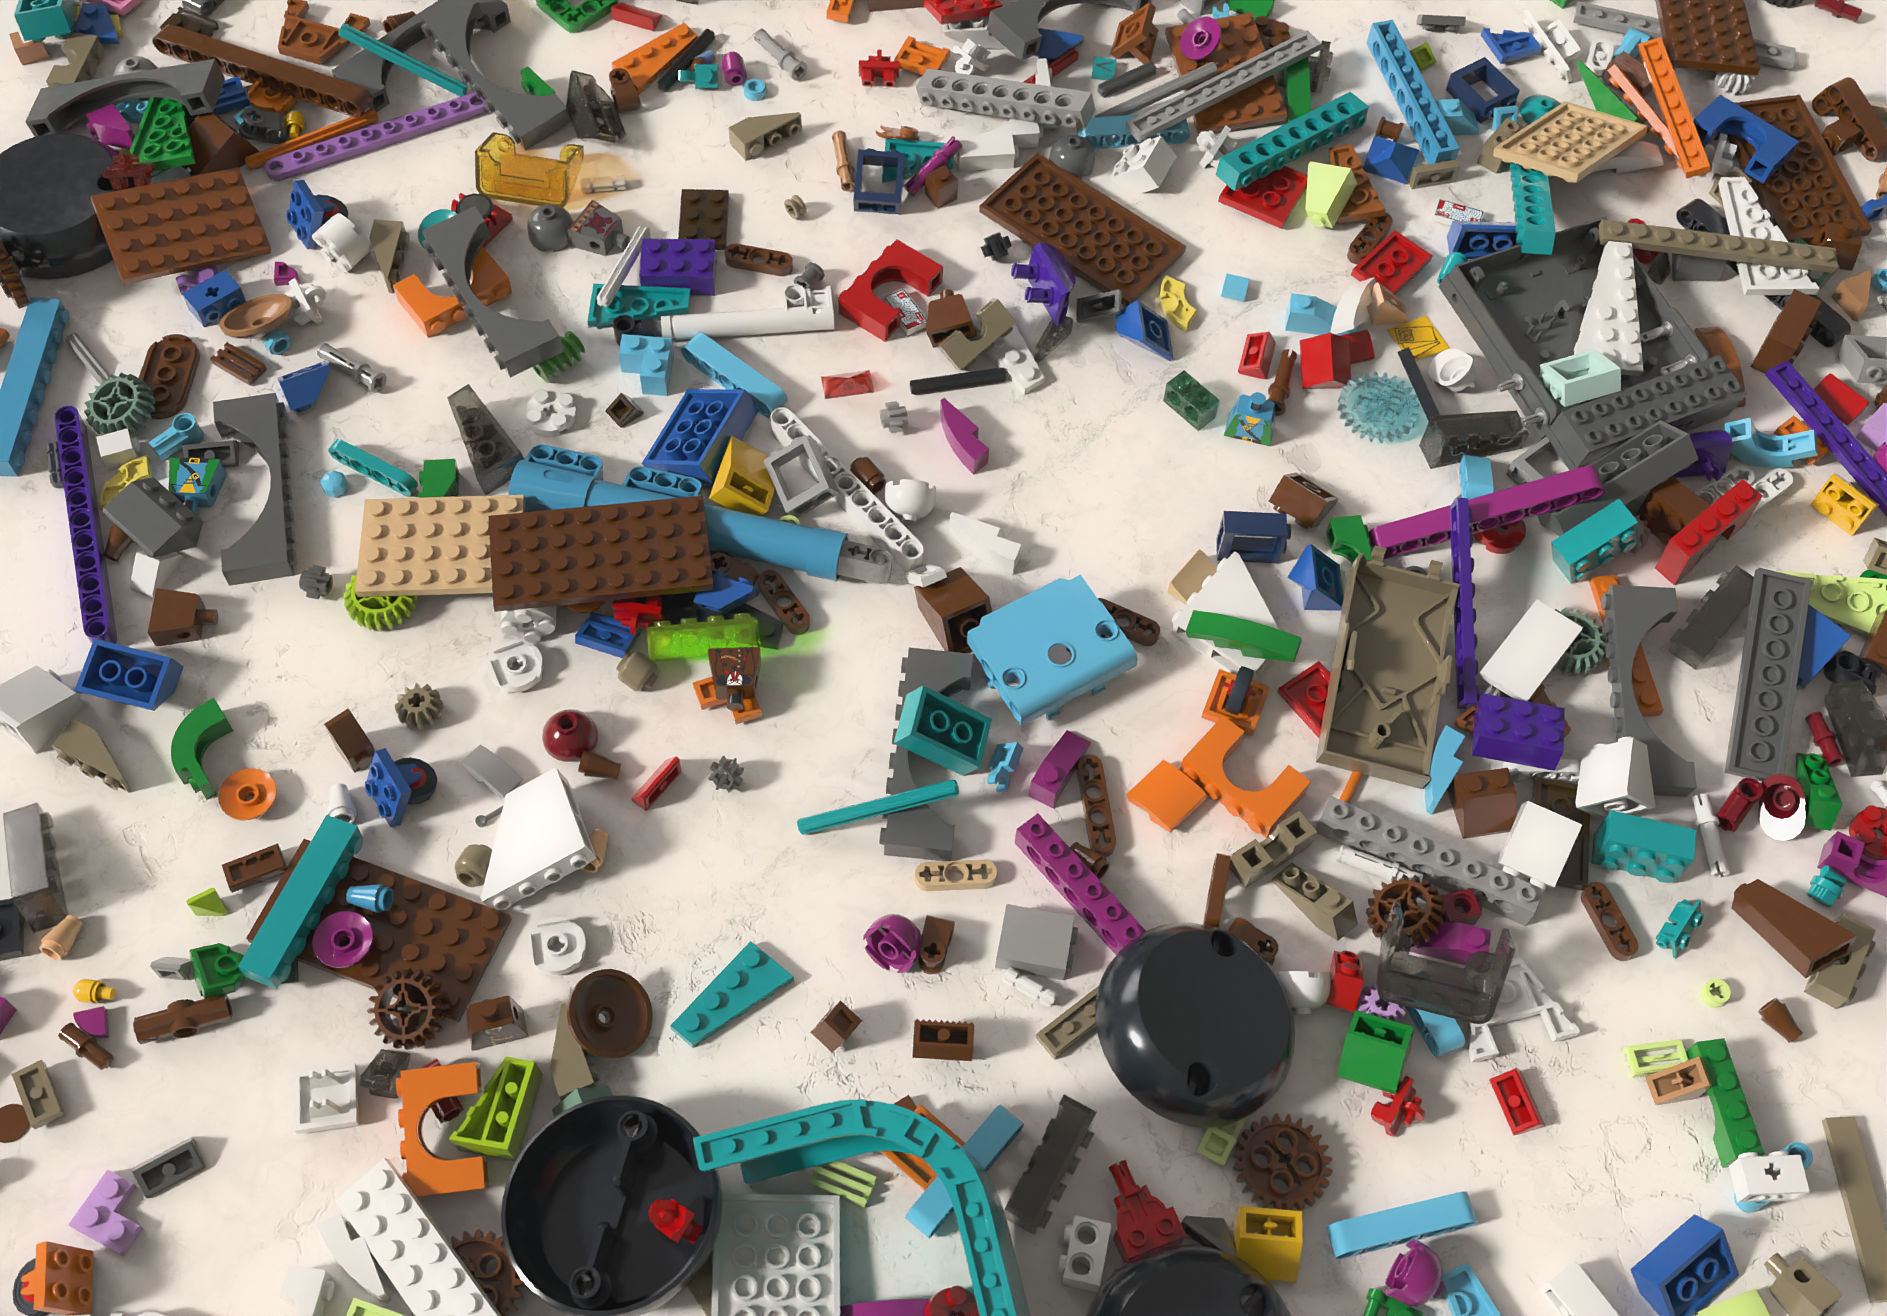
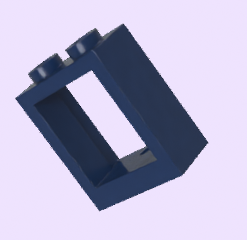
M1486 57L1451 73L1445 89L1454 99H1459L1475 114L1476 120L1479 123L1493 119L1494 108L1515 106L1520 92ZM1483 80L1498 96L1486 102L1471 85Z
M871 148L865 150L858 149L853 197L854 211L901 214L905 153L895 150L887 152L876 151ZM864 165L898 167L895 194L861 192Z
M1224 511L1216 537L1217 561H1221L1224 557L1228 559L1235 551L1240 555L1243 562L1279 564L1281 555L1286 553L1287 540L1291 538V524H1287V514ZM1235 535H1239V536H1260V537H1272V538L1235 537Z

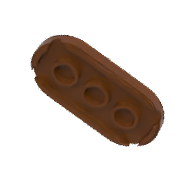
M171 334L162 337L163 340L158 343L155 341L147 351L139 379L146 382L154 393L153 396L156 403L153 406L156 411L150 413L152 419L170 418L179 413L187 403L200 360V353L195 343L185 335Z

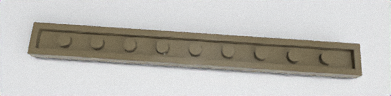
M1602 219L1599 224L1601 245H1606L1608 241L1632 243L1633 249L1834 273L1838 268L1836 248L1605 219Z

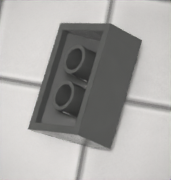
M154 477L131 482L102 511L151 557L195 548L203 526V521Z

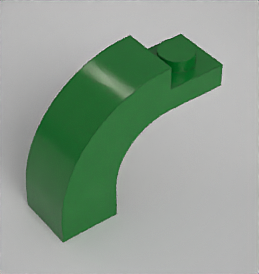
M214 698L195 708L183 719L174 734L171 744V761L177 775L184 785L189 782L195 793L201 791L207 800L217 795L202 767L204 753L214 741L234 731Z

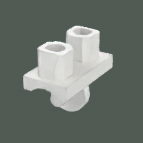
M969 38L962 48L955 45L952 50L955 54L963 57L956 63V73L972 75L975 67L984 72L989 68L984 62L991 52Z
M1225 126L1216 138L1213 131L1199 133L1197 137L1199 149L1201 151L1207 150L1199 163L1201 167L1205 168L1209 163L1217 169L1220 157L1224 155L1219 149L1225 154L1234 149L1237 142L1228 136L1231 131L1229 127Z
M1720 134L1716 146H1712L1709 143L1704 148L1710 164V172L1706 173V178L1712 179L1715 173L1722 175L1732 167L1733 161L1731 160L1734 157L1737 145L1727 143L1728 135Z
M295 278L289 281L292 289L284 295L291 298L293 309L300 305L299 308L291 312L294 320L301 326L310 320H313L317 325L324 321L316 307L321 306L326 298L324 288L310 284L307 286L308 289L300 287Z

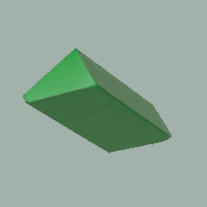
M1227 0L1225 3L1229 5L1230 10L1239 14L1252 12L1255 20L1258 16L1268 18L1273 12L1275 0Z

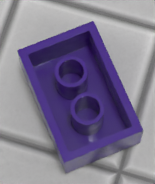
M642 239L641 286L690 288L691 296H715L717 263L715 239Z
M1482 693L1474 712L1472 756L1555 771L1564 752L1565 708Z

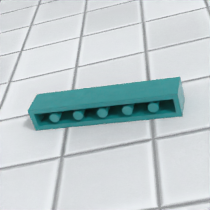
M329 815L325 816L238 965V968L246 978L274 989H278L281 982L288 978L293 960L303 952L307 936L311 929L314 930L317 927L323 908L334 897L336 885L340 879L346 876L349 870V863L354 854H358L362 848L363 836L358 826Z

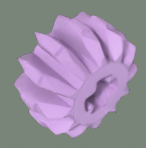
M1378 982L1373 983L1371 988L1366 986L1362 989V995H1360L1357 1003L1359 1007L1356 1010L1399 1023L1400 1020L1404 1019L1406 1012L1402 1008L1405 1007L1406 1000L1397 999L1400 995V990L1391 992L1389 983L1385 984L1382 989Z

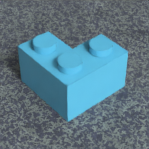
M622 334L619 348L621 372L640 374L642 394L667 396L674 360L672 338Z

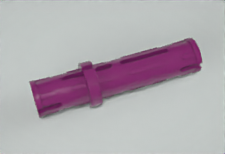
M952 136L940 150H935L933 152L934 156L903 185L911 196L914 197L925 185L926 174L944 165L947 166L949 160L963 148L958 139L955 141L956 138Z

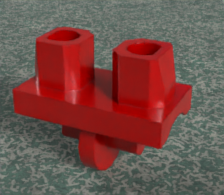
M877 49V56H868V60H859V77H861L862 86H874V77H883V86L895 87L896 80L899 78V61H891V56H882V49Z
M648 596L645 604L637 603L638 598L614 600L612 608L615 610V621H622V626L630 627L631 635L637 636L639 629L648 630L649 626H663L664 618L660 596Z
M1406 1075L1403 1081H1400L1396 1095L1382 1091L1383 1096L1393 1100L1391 1105L1388 1106L1377 1101L1371 1110L1372 1120L1384 1126L1386 1134L1395 1137L1401 1123L1410 1127L1413 1120L1421 1122L1426 1116L1425 1111L1420 1107L1423 1100L1415 1096L1416 1090L1412 1087L1414 1079Z
M672 1198L671 1200L659 1199L649 1209L650 1221L658 1230L677 1243L682 1237L694 1244L704 1228L692 1219L695 1215L693 1212Z

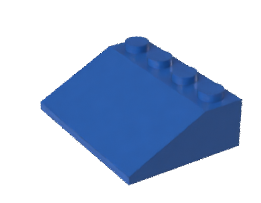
M687 389L642 464L644 467L698 479L702 486H713L730 436H734L742 441L759 409L746 390Z

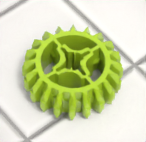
M351 575L352 583H346L347 591L343 593L345 609L353 621L356 620L360 627L365 625L370 631L375 626L380 632L384 626H388L392 630L394 623L397 622L402 625V618H410V611L416 610L415 602L418 601V595L357 597L355 593L357 576Z

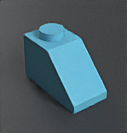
M1459 99L1436 100L1453 135L1479 134L1480 131L1475 114Z

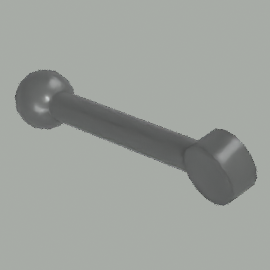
M503 806L486 816H477L475 819L477 826L485 827L488 820L502 813Z

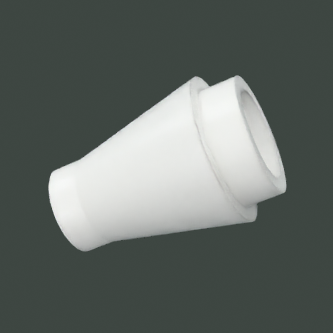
M341 783L335 784L330 788L331 796L328 815L352 824L357 811L348 792V787Z

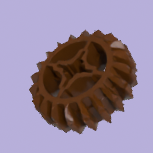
M1403 874L1400 881H1397L1392 876V883L1387 885V883L1382 881V890L1373 889L1375 898L1368 899L1370 908L1366 909V915L1369 918L1367 923L1373 929L1374 936L1380 938L1385 946L1390 943L1392 948L1396 950L1402 944L1403 949L1408 951L1410 944H1414L1419 949V942L1422 940L1430 944V934L1438 936L1439 931L1437 927L1443 926L1444 923L1442 918L1445 916L1444 901L1438 895L1437 888L1431 886L1429 881L1426 879L1420 881L1416 875L1409 880L1408 876ZM1417 897L1427 903V910H1422L1420 906H1417ZM1385 914L1393 918L1394 927L1384 922Z
M404 968L403 972L400 970L393 971L392 978L384 976L382 978L384 986L376 985L373 987L378 996H370L369 1001L375 1003L374 1008L367 1010L369 1014L375 1015V1018L371 1019L369 1024L371 1026H379L374 1034L376 1036L384 1035L383 1043L390 1044L393 1042L395 1049H400L404 1045L406 1050H412L415 1045L418 1048L424 1047L425 1040L428 1042L434 1041V1032L440 1033L443 1031L439 1021L444 1022L449 1019L446 1015L442 1014V1010L449 1009L450 1005L442 1004V999L446 998L448 994L447 992H438L442 983L440 981L432 983L434 980L433 974H426L424 976L423 969H416L413 972L412 968ZM415 986L424 993L427 1003L419 999ZM401 988L397 1001L390 1005L393 995ZM406 1005L419 1007L418 1010H412L411 1012L398 1010V1008L406 1007ZM428 1012L425 1022L416 1030V1026H419L420 1016ZM390 1015H394L398 1019L399 1027H402V1031L394 1025Z

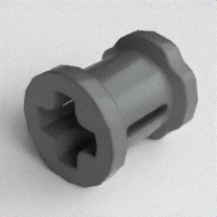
M807 263L802 275H798L794 279V284L801 285L804 289L810 288L813 291V286L817 281H821L825 277L823 269L816 263Z

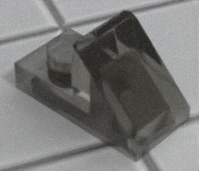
M381 1049L361 1074L360 1087L370 1088L369 1092L373 1096L399 1098L396 1091V1079L401 1078L400 1071L408 1069L411 1053Z

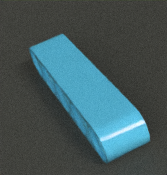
M1139 115L1094 117L1090 119L1085 129L1077 128L1078 135L1089 140L1094 149L1122 148L1132 144L1137 145L1140 143L1128 132L1126 122ZM1187 119L1149 138L1154 139L1162 136L1168 145L1184 143L1190 137Z
M698 333L681 348L683 357L691 365L725 389L746 390L759 409V413L767 418L771 417L772 411L782 407L788 401L787 395L779 386L703 333Z
M1000 1104L963 1147L987 1172L1022 1130L1024 1123ZM938 1176L905 1216L911 1224L928 1238H931L954 1212L949 1194Z
M1462 1191L1335 1222L1328 1225L1326 1231L1335 1258L1343 1259L1408 1243L1413 1239L1421 1240L1465 1229L1477 1224L1478 1220L1468 1192Z

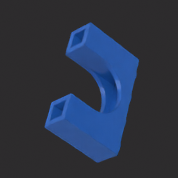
M1719 95L1693 120L1704 148L1721 133L1736 135L1751 143L1756 152L1753 154L1744 172L1763 184L1790 158L1799 143L1796 139L1722 95Z

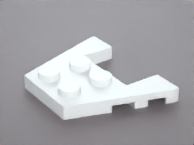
M1521 958L1470 970L1465 973L1464 982L1471 1063L1493 1058L1499 1054L1489 1030L1490 1026L1541 1014L1552 1042L1574 1037L1580 1033L1577 1025L1567 1019L1562 1013L1564 1011L1557 1002L1552 1001L1543 990L1545 987Z

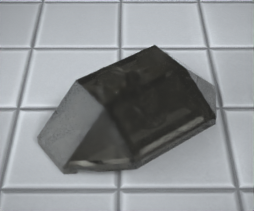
M572 70L569 79L566 107L577 138L582 141L598 144L617 143L624 139L626 132L616 106L608 94L596 84V79L593 75Z

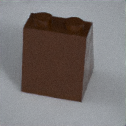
M213 112L199 114L189 126L195 164L181 167L185 170L191 169L189 172L191 176L240 168L246 164L245 157L260 151Z
M959 567L947 572V578L925 587L917 585L914 587L918 608L944 651L967 653L971 651L967 644L968 631L979 626L981 618L991 613L992 608L990 597Z

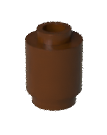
M859 457L852 462L850 471L873 494L880 492L886 485L884 474L869 457Z

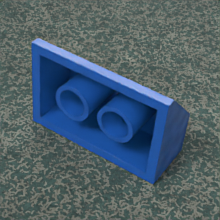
M1452 221L1447 234L1449 255L1452 252H1459L1467 259H1476L1519 245L1517 244L1516 222Z
M94 639L75 691L155 711L175 692L184 666L170 657Z
M1695 1214L1630 1269L1639 1293L1659 1316H1694L1739 1276L1723 1228Z

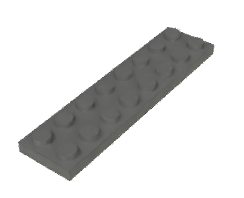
M1763 568L1755 570L1724 773L1753 778L1757 781H1763L1770 775L1784 774L1812 583L1811 579Z

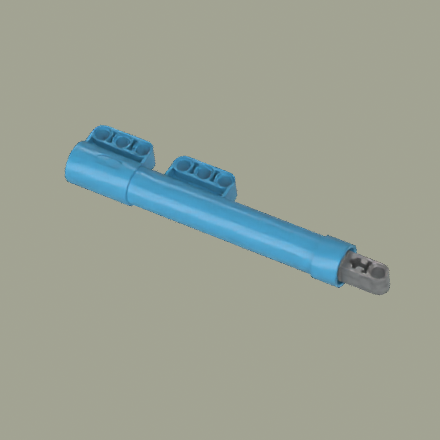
M540 444L532 447L526 459L519 461L515 466L510 480L508 495H524L526 500L525 511L534 512L702 496V484L698 479L642 466L632 468L623 485L603 481V462L599 457ZM704 503L708 544L711 551L806 572L809 576L835 582L839 580L840 575L878 584L886 583L891 578L892 553L883 548L848 541V533L819 526L811 528Z

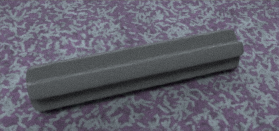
M1148 62L1098 84L1097 91L1101 97H1105L1155 75L1157 67L1153 62Z

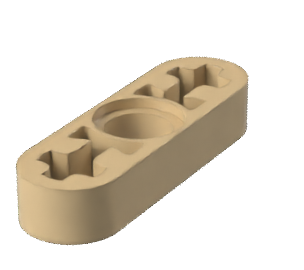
M989 860L924 862L915 870V884L923 891L987 889L993 886L996 881L997 868ZM957 869L963 873L964 877L962 880L955 882L948 878V873L951 870ZM968 869H972V880H968ZM982 869L986 870L988 874L987 879H982L980 875ZM940 871H943V882H940ZM924 872H930V876H932L931 881H925L923 877Z

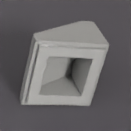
M162 957L151 962L150 967L159 978L188 980L192 962L191 959Z

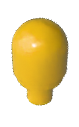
M291 111L286 116V127L291 139L299 137V134L305 128V117L299 111Z
M81 979L74 985L73 995L80 1002L96 1004L101 1003L104 999L113 1000L116 996V989L106 987V984L100 980Z

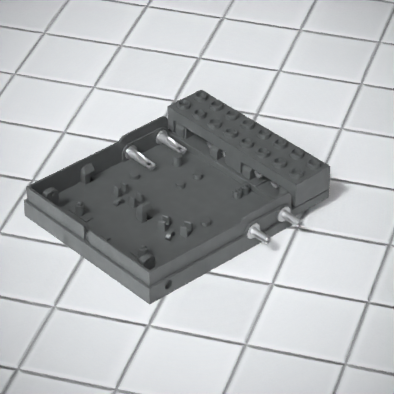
M1606 216L1556 232L1552 255L1521 253V244L1455 265L1451 273L1446 274L1438 286L1503 382L1498 384L1499 391L1508 390L1525 415L1521 419V423L1524 422L1522 426L1532 425L1540 439L1547 436L1569 470L1587 466L1659 420L1686 432L1727 417L1747 395L1720 355L1709 358L1708 351L1678 310L1669 305L1634 255L1633 262L1643 360L1642 374L1640 376L1621 374V391L1566 407L1547 393L1538 379L1540 364L1574 355L1575 344L1578 342L1581 332L1580 327L1588 301L1592 295V287L1597 278L1599 263L1605 245L1600 244L1599 224L1602 219L1608 220Z

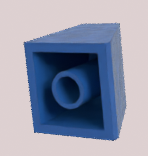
M1809 604L1797 687L1800 685L1804 689L1851 637L1850 634Z

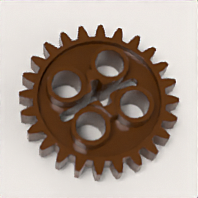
M0 241V285L7 298L11 297L17 308L20 309L28 306L29 300L25 293L27 289L21 280L20 271L13 257H9Z
M1275 1113L1272 1122L1264 1115L1260 1120L1261 1126L1253 1121L1250 1125L1251 1131L1244 1129L1241 1134L1245 1140L1238 1139L1235 1144L1240 1150L1234 1151L1232 1155L1233 1158L1239 1160V1162L1233 1165L1232 1169L1241 1171V1174L1236 1178V1182L1246 1183L1242 1193L1252 1191L1254 1195L1251 1202L1254 1203L1260 1198L1263 1200L1262 1208H1267L1271 1204L1273 1209L1284 1207L1285 1210L1293 1211V1206H1295L1298 1211H1303L1305 1209L1304 1202L1312 1207L1315 1204L1314 1197L1321 1199L1324 1195L1321 1188H1327L1330 1184L1324 1177H1330L1333 1173L1332 1169L1325 1167L1331 1163L1332 1157L1323 1156L1329 1146H1319L1318 1144L1322 1134L1312 1136L1310 1133L1313 1125L1308 1126L1306 1129L1302 1128V1118H1299L1295 1124L1291 1123L1290 1114H1287L1284 1121H1281L1278 1113ZM1284 1137L1288 1139L1291 1143V1148L1282 1147L1278 1142V1138ZM1266 1141L1270 1143L1271 1148L1268 1145H1265ZM1254 1155H1264L1268 1161V1164H1258L1254 1158ZM1278 1161H1279V1162L1285 1161V1162H1287L1288 1165H1287V1166L1282 1165V1166L1280 1167V1166L1277 1164V1162H1278ZM1303 1162L1307 1164L1310 1168V1173H1302L1298 1169L1297 1163ZM1280 1179L1284 1181L1287 1190L1277 1189L1273 1184V1180ZM1294 1180L1299 1182L1300 1186H1296Z
M480 1229L476 1230L474 1238H472L469 1232L463 1231V1241L452 1236V1248L461 1260L466 1259V1267L475 1280L476 1278L484 1282L502 1280L500 1286L479 1284L485 1294L494 1292L495 1299L493 1305L501 1316H508L506 1313L508 1310L518 1312L519 1309L513 1302L515 1299H524L525 1296L518 1292V1288L527 1285L519 1279V1275L510 1261L503 1236L496 1240V1234L489 1231L484 1238V1233ZM497 1259V1269L492 1274L487 1275V1264L491 1260Z

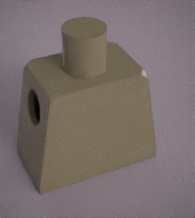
M1776 1253L1764 1263V1266L1777 1278L1769 1289L1770 1293L1789 1316H1827L1843 1296L1839 1289L1803 1258L1798 1259L1790 1266L1779 1253Z

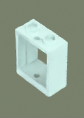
M1596 349L1540 364L1539 381L1547 393L1564 407L1621 391V368Z

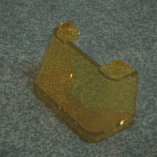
M492 132L475 150L476 189L479 194L486 195L490 199L536 206L556 204L564 207L570 200L583 162L584 146L567 144L560 151V160L516 154L515 142L509 135Z

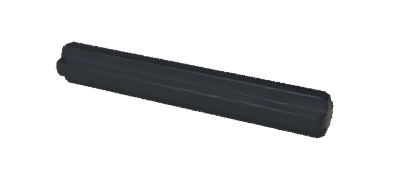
M705 29L657 81L660 90L668 91L678 80V70H687L692 65L694 58L702 54L715 39L713 30Z
M1001 367L915 379L910 381L909 388L911 394L914 395L1000 383L1006 381V371Z

